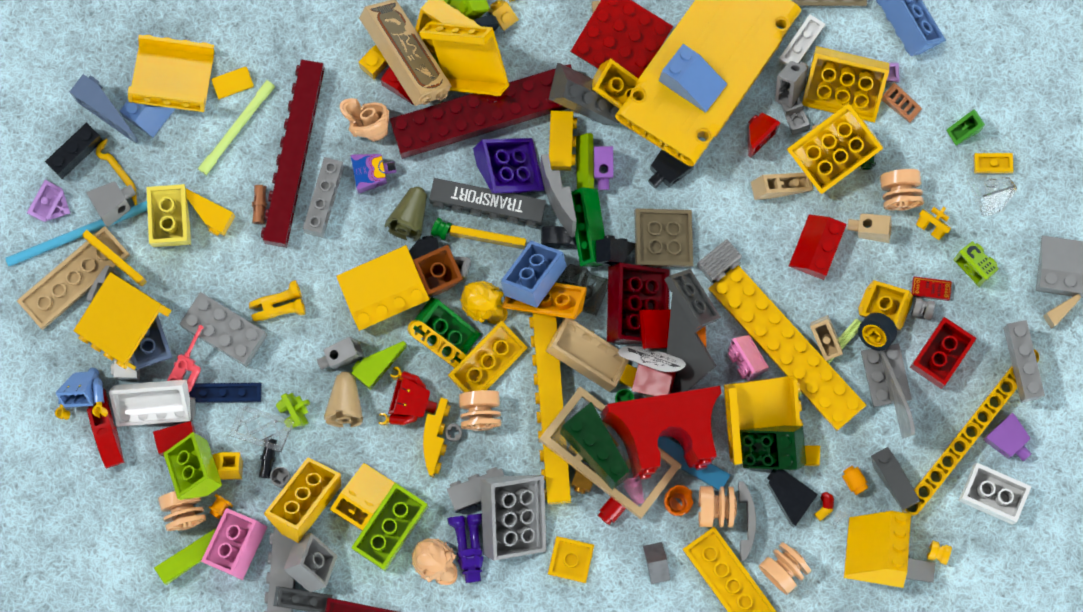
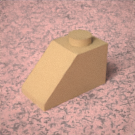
M827 315L810 322V328L824 359L828 361L842 355L843 351L829 316Z

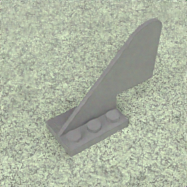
M899 343L890 345V347L881 351L873 349L862 350L861 355L873 408L894 404L902 439L915 435V426L907 403L912 398Z

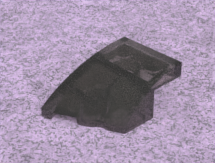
M569 264L555 282L586 287L587 292L582 312L597 316L608 290L607 278L592 275L585 267ZM590 279L595 280V282L589 286Z

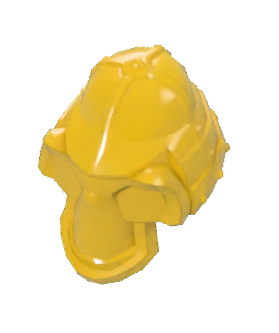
M485 281L472 282L464 286L460 301L462 310H464L467 316L481 323L487 320L490 324H498L500 321L505 322L508 316L507 309L502 307L503 302H501L504 293L500 291L499 287Z

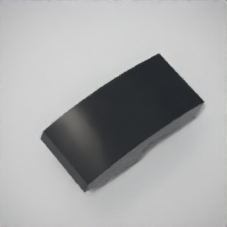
M548 226L541 228L542 245L559 249L561 246L577 249L576 237H571L564 227Z

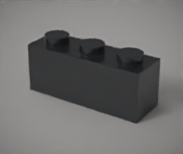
M86 122L45 162L63 179L103 140Z

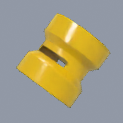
M932 540L929 547L931 551L930 553L928 552L927 559L933 561L937 558L941 564L946 565L952 546H940L939 542Z

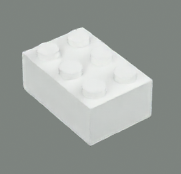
M976 463L972 466L958 501L1013 525L1019 519L1032 486Z

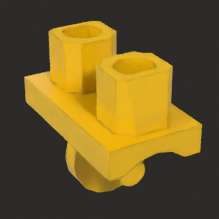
M944 206L941 210L935 207L932 208L931 212L937 215L936 217L924 209L919 213L920 217L916 225L925 230L930 222L936 227L931 235L937 240H940L945 233L948 234L951 230V227L939 220L941 218L947 222L949 216L944 214L946 210Z

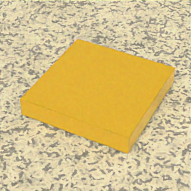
M556 536L548 575L586 583L594 545Z

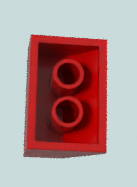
M809 214L789 267L824 280L847 224L831 217Z

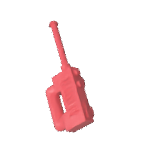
M202 325L198 326V330L187 352L178 355V360L174 363V368L167 380H183L186 371H192L187 380L189 392L192 390L201 371V368L195 365L196 361L189 357L203 329Z

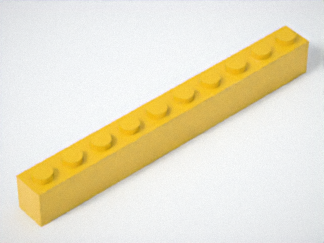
M533 313V317H529L530 328H534V336L530 337L531 347H535L536 352L535 355H532L533 366H537V373L533 375L534 385H538L539 392L535 393L536 404H540V412H536L537 423H541L542 431H538L539 439L563 409L560 360L546 352L549 343L557 331L556 316ZM563 421L550 438L567 450L566 439L560 434L562 425L565 424V421ZM543 444V450H539L540 462L544 461L545 469H541V475L544 476V481H546V488H544L545 500H547L548 505L571 503L568 463Z

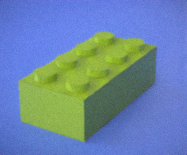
M394 483L351 549L383 571H386L428 509V504L397 483Z

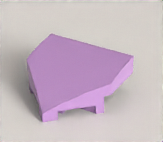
M44 180L27 214L43 222L70 214L62 188Z

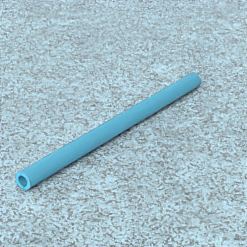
M147 201L131 207L129 212L113 224L146 212ZM100 219L6 257V262L8 266H12L83 237L82 234L86 230L90 233L99 231L105 224Z

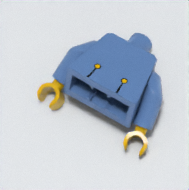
M90 368L87 372L72 374L56 391V395L59 398L58 404H60V407L55 410L57 418L65 420L70 418V411L66 410V407L93 406L95 403L96 405L92 409V413L100 418V413L104 417L108 415V410L102 407V402H104L103 382L99 379L100 373L96 368Z

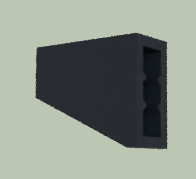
M773 469L767 477L769 480L767 486L789 524L794 528L818 494L785 470L778 469L776 471Z

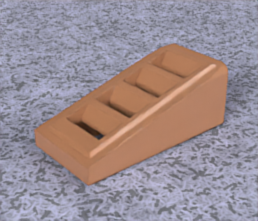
M895 83L890 86L881 99L909 123L922 110ZM895 92L896 96L891 99L890 96ZM899 97H901L902 100L897 105L895 102L898 100ZM905 102L909 103L904 110L901 109ZM914 107L915 109L908 115L907 111Z

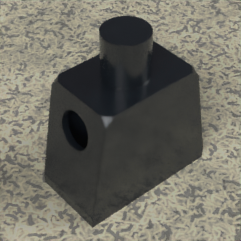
M661 150L650 166V170L654 175L648 182L655 189L662 182L670 187L694 169V166H688L664 150Z

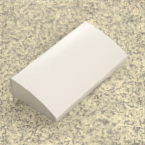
M187 379L114 385L109 390L117 427L186 422L191 420Z

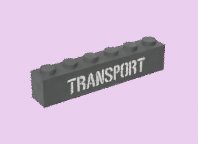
M438 178L433 180L429 198L430 204H433V207L438 209H444V206L450 207L454 212L462 213L464 210L469 211L473 216L489 215L488 218L493 220L504 218L512 224H518L519 221L526 223V226L532 228L542 225L546 200L512 193L492 194L491 190L487 188Z

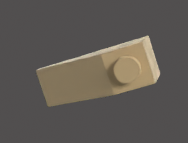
M805 173L762 175L751 181L754 200L772 199L813 191L812 182Z

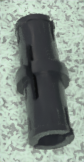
M264 439L263 453L260 455L261 467L259 477L270 479L273 462L276 460L274 455L277 440Z

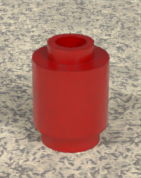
M610 497L601 507L600 513L597 516L610 525L619 518L626 508Z

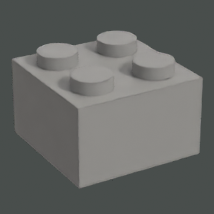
M310 533L304 535L299 543L294 541L283 570L306 590L313 592L327 586L338 555Z

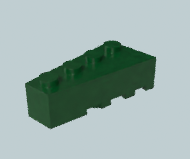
M590 402L562 425L560 434L613 490L627 478L630 470L594 405Z

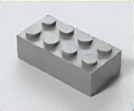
M201 292L180 322V326L193 335L196 334L198 326L202 325L203 329L198 338L246 368L267 337L265 331Z

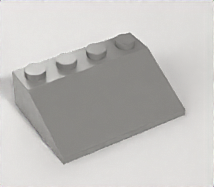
M1042 235L1036 291L1072 297L1079 294L1083 298V241Z
M497 476L481 479L483 555L495 561L546 552L544 476Z

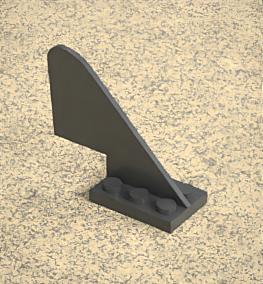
M691 269L670 275L664 279L668 289L672 292L667 354L682 359L686 364L683 369L676 371L671 393L690 390L717 366L696 332L704 326L716 322L721 316Z

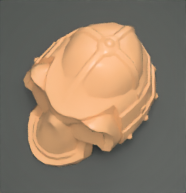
M354 98L345 99L340 103V111L350 121L349 131L354 137H365L376 142L387 136L389 110L385 105L373 102L363 104L361 107L358 100Z
M427 538L417 543L412 553V565L416 570L415 572L421 578L428 582L435 579L441 585H450L456 581L458 576L457 567L453 563L456 555L446 542Z

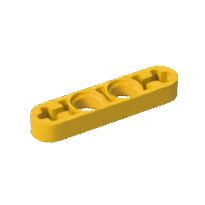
M414 320L409 323L407 330L410 336L455 368L459 364V362L453 359L455 356L460 359H464L467 356L423 322ZM420 325L419 329L425 332L424 336L415 332L414 326L418 327ZM435 335L436 343L432 346L428 345V337ZM446 346L451 348L449 356H443L442 350Z

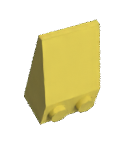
M185 184L146 187L149 244L152 247L191 245Z

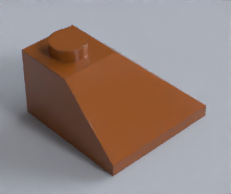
M449 245L413 260L425 290L430 297L439 295L463 281Z

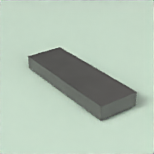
M276 586L273 606L307 612H325L327 598H332L333 595Z

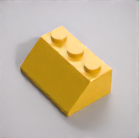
M610 58L598 68L592 79V90L620 109L630 95L631 90L635 88L638 78ZM634 97L635 100H641L639 97Z

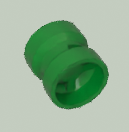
M628 389L619 390L615 396V403L634 400L633 392Z

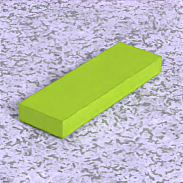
M592 133L576 137L577 189L582 187L594 189Z

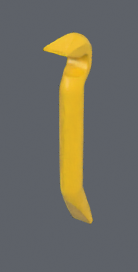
M107 138L97 145V157L107 160L125 185H131L136 193L134 182L113 155L101 153L108 141ZM137 193L132 196L135 205H137Z

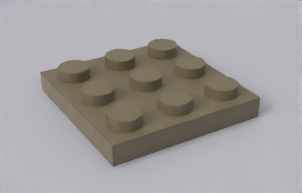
M636 208L634 210L636 265L693 267L692 210Z

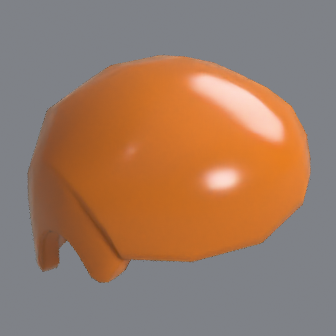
M676 485L670 488L664 497L665 508L673 516H682L688 513L694 503L692 491L685 485ZM676 498L681 500L682 506H681L680 503L676 500Z

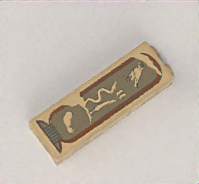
M388 0L365 6L359 19L415 106L420 104L426 105L431 101L446 98L451 84L397 0Z

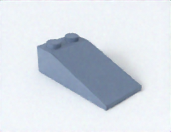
M83 74L69 91L75 101L128 139L137 143L138 139L102 90L103 87L98 84L99 81L91 75L87 77Z

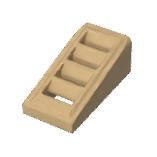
M1079 294L1044 314L1043 317L1051 329L1076 305L1081 298Z

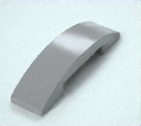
M739 481L738 503H746L747 540L740 541V561H745L755 538L756 513L753 499L747 486L743 481Z

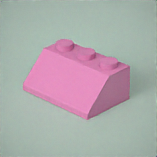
M226 508L201 562L243 580L267 526Z

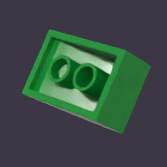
M434 297L430 298L414 319L426 324L465 354L481 335ZM420 325L418 327L414 326L415 332L424 336L425 332L419 329ZM431 335L427 339V342L431 345H434L437 341L435 335ZM449 346L444 347L442 353L449 356L451 348ZM456 356L453 358L457 362H460L462 360Z

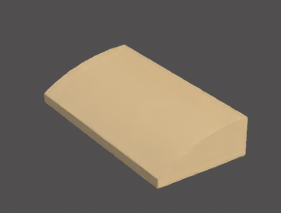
M564 318L546 349L547 353L609 392L617 386L629 361L618 354V348L569 318Z

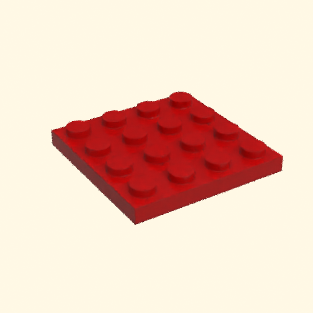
M601 0L570 52L597 69L602 63L611 58L639 79L661 48L673 26L632 0Z

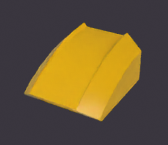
M873 280L866 288L858 307L859 315L866 317L870 313L876 312L884 314L895 323L897 330H900L904 326L912 306L913 295L909 290Z

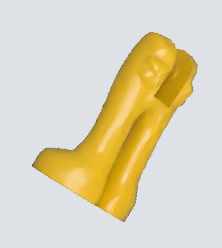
M297 280L291 281L286 291L249 302V309L263 308V311L251 315L253 321H263L289 313L306 314ZM296 299L285 305L273 307L276 303Z

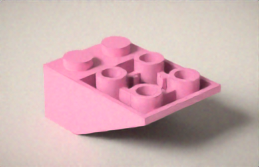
M750 335L732 339L727 354L733 363L736 362L739 366L737 371L742 379L746 378L747 381H750L768 371L769 366Z

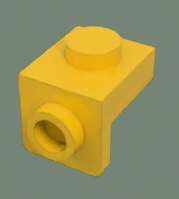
M503 0L493 2L490 5V10L487 11L490 15L497 18L498 24L503 31L519 20L509 4Z

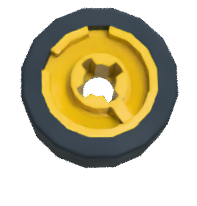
M877 312L870 313L861 322L858 328V335L867 347L881 351L887 349L893 343L897 336V328L888 316Z

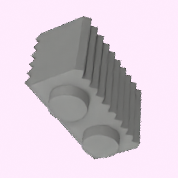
M726 239L697 263V267L711 283L715 280L718 282L726 276L724 272L729 268L733 270L740 265L741 262L739 260H741L742 255Z

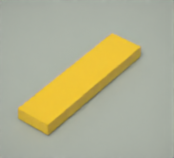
M452 225L450 229V236L519 249H525L526 247L525 238Z
M88 230L82 234L86 241L142 287L146 284L147 281L144 277Z

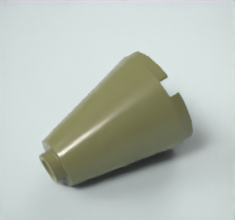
M417 186L410 188L390 214L384 225L385 228L389 227L388 232L404 240H407L406 236L414 238L413 241L420 239L427 194L423 188Z

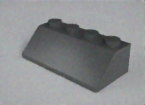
M557 63L549 100L603 125L620 123L615 118L619 108L592 90V78L561 63Z

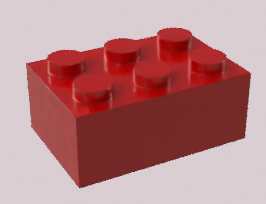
M944 317L909 368L942 389L977 338Z

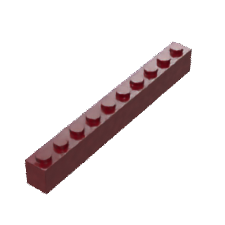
M301 59L300 65L296 67L295 76H297V81L292 85L293 100H290L288 104L289 119L286 118L284 123L286 133L285 137L282 136L280 141L282 152L281 155L278 154L276 160L278 171L277 173L274 172L272 183L275 185L273 191L271 190L269 193L268 201L271 203L270 208L266 209L265 212L266 227H262L261 238L268 245L285 248L288 246L325 70L324 64L320 62Z

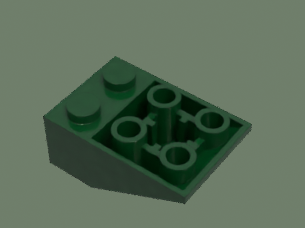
M784 425L740 430L743 468L798 470L806 464L803 426Z

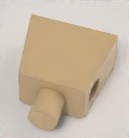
M860 214V220H848L847 230L858 231L859 238L885 243L890 242L891 216Z

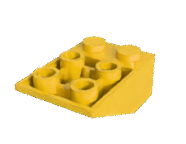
M363 463L339 494L330 510L363 531L395 482Z

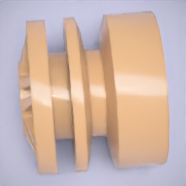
M900 169L886 172L880 176L881 189L890 191L882 196L885 201L883 203L885 210L903 211L924 204V199L921 197L923 191L916 189V187L921 185L919 170Z
M481 390L459 394L460 409L469 410V412L460 415L461 419L467 420L461 422V429L484 431L501 426V420L494 419L501 416L500 412L492 410V408L500 406L498 391Z
M713 486L699 487L698 507H701V512H698L699 527H713L714 518H718L719 527L724 526V519H727V527H733L737 512L734 487H728L727 495L724 494L723 486L720 487L718 495L714 494Z
M173 491L158 498L161 511H171V514L163 518L164 522H170L165 525L166 531L187 530L206 521L204 514L197 515L202 513L204 508L194 507L195 504L201 501V497L179 500L176 492Z
M782 542L778 546L782 553L777 549L773 551L777 560L775 561L767 557L758 567L780 591L788 595L797 586L792 577L795 576L802 581L804 576L800 571L808 575L811 569L806 564L805 559L795 549Z

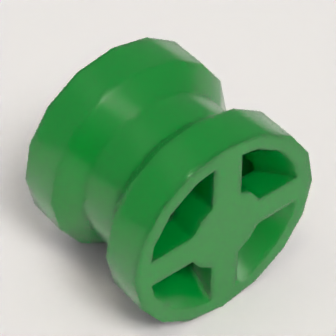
M438 217L430 234L432 236L437 235L441 240L445 241L452 223H445Z

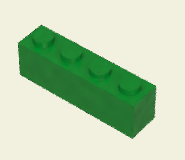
M582 187L571 191L577 221L575 237L580 266L598 267L603 264L596 263V240L604 239L605 236L598 189Z

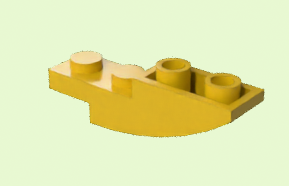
M440 398L435 416L427 414L424 427V458L429 476L434 478L435 474H439L442 464L439 463L441 455H445L447 444H444V438L438 437L439 434L443 435L445 424H443L444 416L448 417L451 406L448 405V399Z

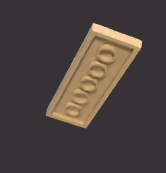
M105 226L94 234L97 239L123 261L130 256L127 250ZM86 241L20 297L17 302L43 330L91 289L94 281L106 265L114 269L117 266Z

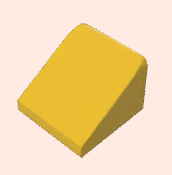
M627 364L619 383L632 389L637 369Z
M805 446L806 464L804 466H819L820 446Z

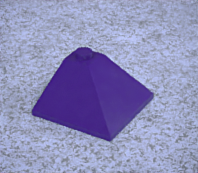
M532 138L482 139L473 148L476 165L492 194L544 191Z

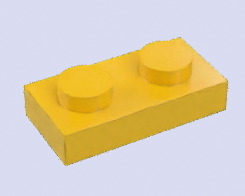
M975 153L973 155L974 173H1013V153Z

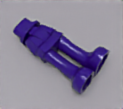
M482 513L466 516L471 548L469 549L467 548L465 516L447 518L448 525L455 529L457 536L458 563L463 571L462 575L465 574V582L481 581L480 572H482L481 568L484 558L479 539V525L482 523Z

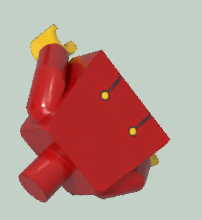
M394 367L393 369L399 371L396 376L390 374L392 379L397 380L388 411L390 417L385 413H380L379 416H385L386 420L378 423L381 425H387L388 423L392 425H406L416 422L418 418H422L425 411L434 413L437 403L428 400L430 391L426 389V385L419 376L406 371L401 372L398 367Z

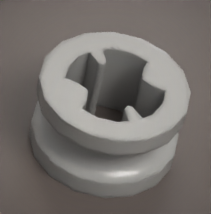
M450 424L445 428V436L449 441L456 442L462 437V429L457 424ZM452 428H457L456 431L459 430V434L455 435V438H451V434L448 435V431H452Z

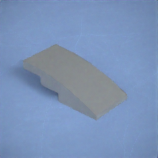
M549 154L541 155L540 173L550 205L571 237H575L577 221L570 186L562 187L560 171L551 170Z

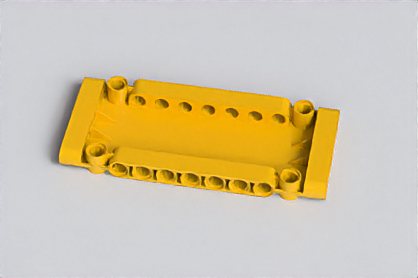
M695 0L639 77L635 88L631 90L630 95L616 113L615 118L621 124L684 164L694 166L702 153L708 148L711 140L719 134L783 40L782 38L785 37L787 31L800 14L801 8L791 0ZM682 44L698 53L727 83V86L706 113L659 82L662 70ZM634 97H639L641 100H635ZM699 137H702V138H704L706 141H701V140H699L698 138H699Z

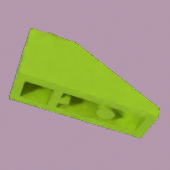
M402 341L364 358L361 362L357 361L352 367V375L371 390L406 349L407 344Z

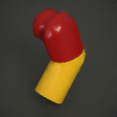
M828 492L822 493L820 497L823 501L822 508L814 514L819 521L828 516L834 508V497Z

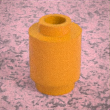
M852 465L843 471L844 475L842 478L850 491L854 492L855 495L869 488L867 485L868 481L859 467L854 468Z

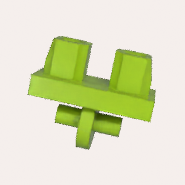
M293 393L281 395L282 399L276 404V407L280 413L289 411L291 416L285 419L287 428L290 429L308 424L309 422L305 415L309 413L306 408L310 404L309 400L303 401L300 396L295 397Z

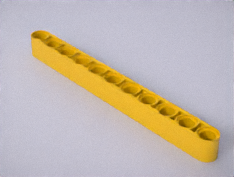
M1034 349L1036 361L1038 363L1039 353ZM1012 366L914 488L920 502L914 504L916 511L910 512L905 509L902 510L903 513H909L913 517L922 510L1015 392L1017 383ZM1007 384L1010 391L1004 392L1001 385ZM991 398L998 401V407L990 405ZM979 413H983L986 416V422H981L978 419ZM967 428H971L974 430V437H969L967 435ZM955 443H960L963 446L962 452L955 450ZM943 458L950 459V467L943 465ZM931 473L939 475V482L931 480ZM919 488L927 490V497L920 496Z

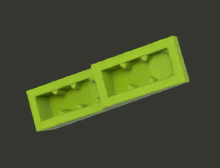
M216 528L154 567L165 585H168L192 567L201 563Z

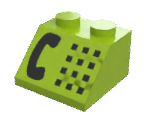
M972 241L960 250L953 260L980 287L999 268L996 261L991 257L988 258L983 253L984 249L978 243L975 244Z

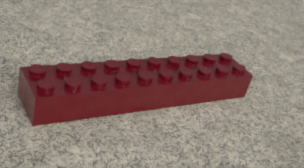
M571 64L565 65L572 69ZM556 68L509 82V86L501 96L472 93L390 118L401 158L404 159L551 114V111L568 109L549 100Z

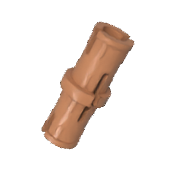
M264 185L254 186V202H252L253 224L255 222L256 224L265 223L267 186Z

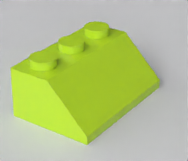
M192 432L163 453L179 500L208 496L222 486L208 441L196 433Z

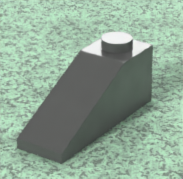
M888 447L871 455L873 468L902 510L920 502L899 462Z

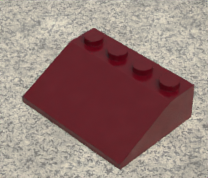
M617 263L608 267L607 342L642 344L639 311L669 310V289L664 280L669 276L668 269Z

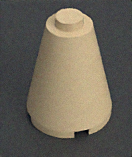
M341 372L335 378L324 414V420H326L328 425L343 427V424L349 423L351 427H356L363 422L356 379L350 372Z

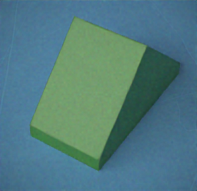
M974 109L946 131L957 146L981 132L985 124Z

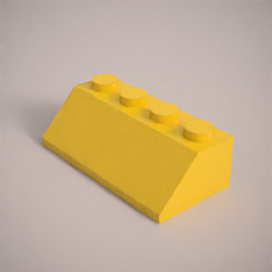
M307 457L264 512V515L282 535L299 543L341 488V474Z

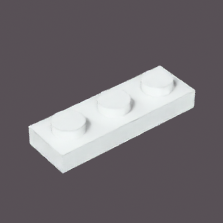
M810 14L778 61L784 65H787L790 61L799 63L825 27V23Z

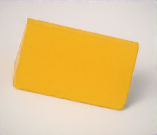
M242 67L211 79L218 99L254 87L247 67Z

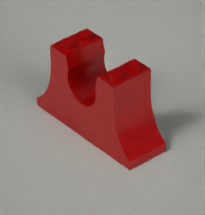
M720 386L610 403L605 406L600 416L602 422L611 426L623 441L629 456L633 478L639 477L640 480L651 478V475L660 467L661 453L658 448V438L661 436H670L678 440L683 448V457L689 469L696 468V470H702L707 468V465L711 464L717 457L711 431V415L713 406L722 392Z

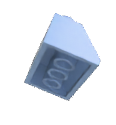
M876 0L878 5L884 10L887 20L891 22L896 35L901 39L906 52L910 56L920 55L946 41L922 0Z

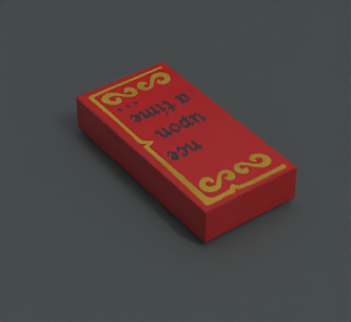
M914 276L911 293L914 297L949 301L952 281Z

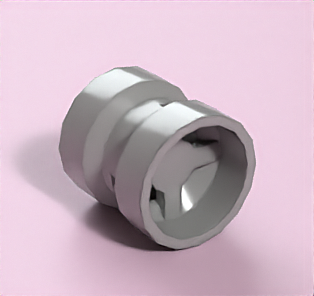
M916 297L911 315L914 317L923 316L925 319L931 320L935 302L930 300L926 302Z
M276 467L272 470L270 479L275 486L284 488L291 479V474L284 467Z

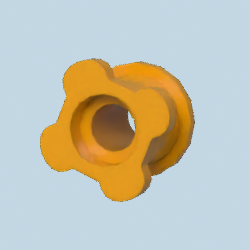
M215 494L216 500L208 508L211 509L209 513L219 519L223 516L226 508H229V506L232 508L234 505L218 494Z

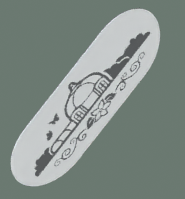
M628 345L618 351V354L625 359L663 372L679 371L686 365L680 358L655 349H643L642 346Z

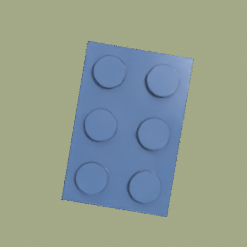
M530 241L501 280L504 295L537 308L567 267L563 252Z

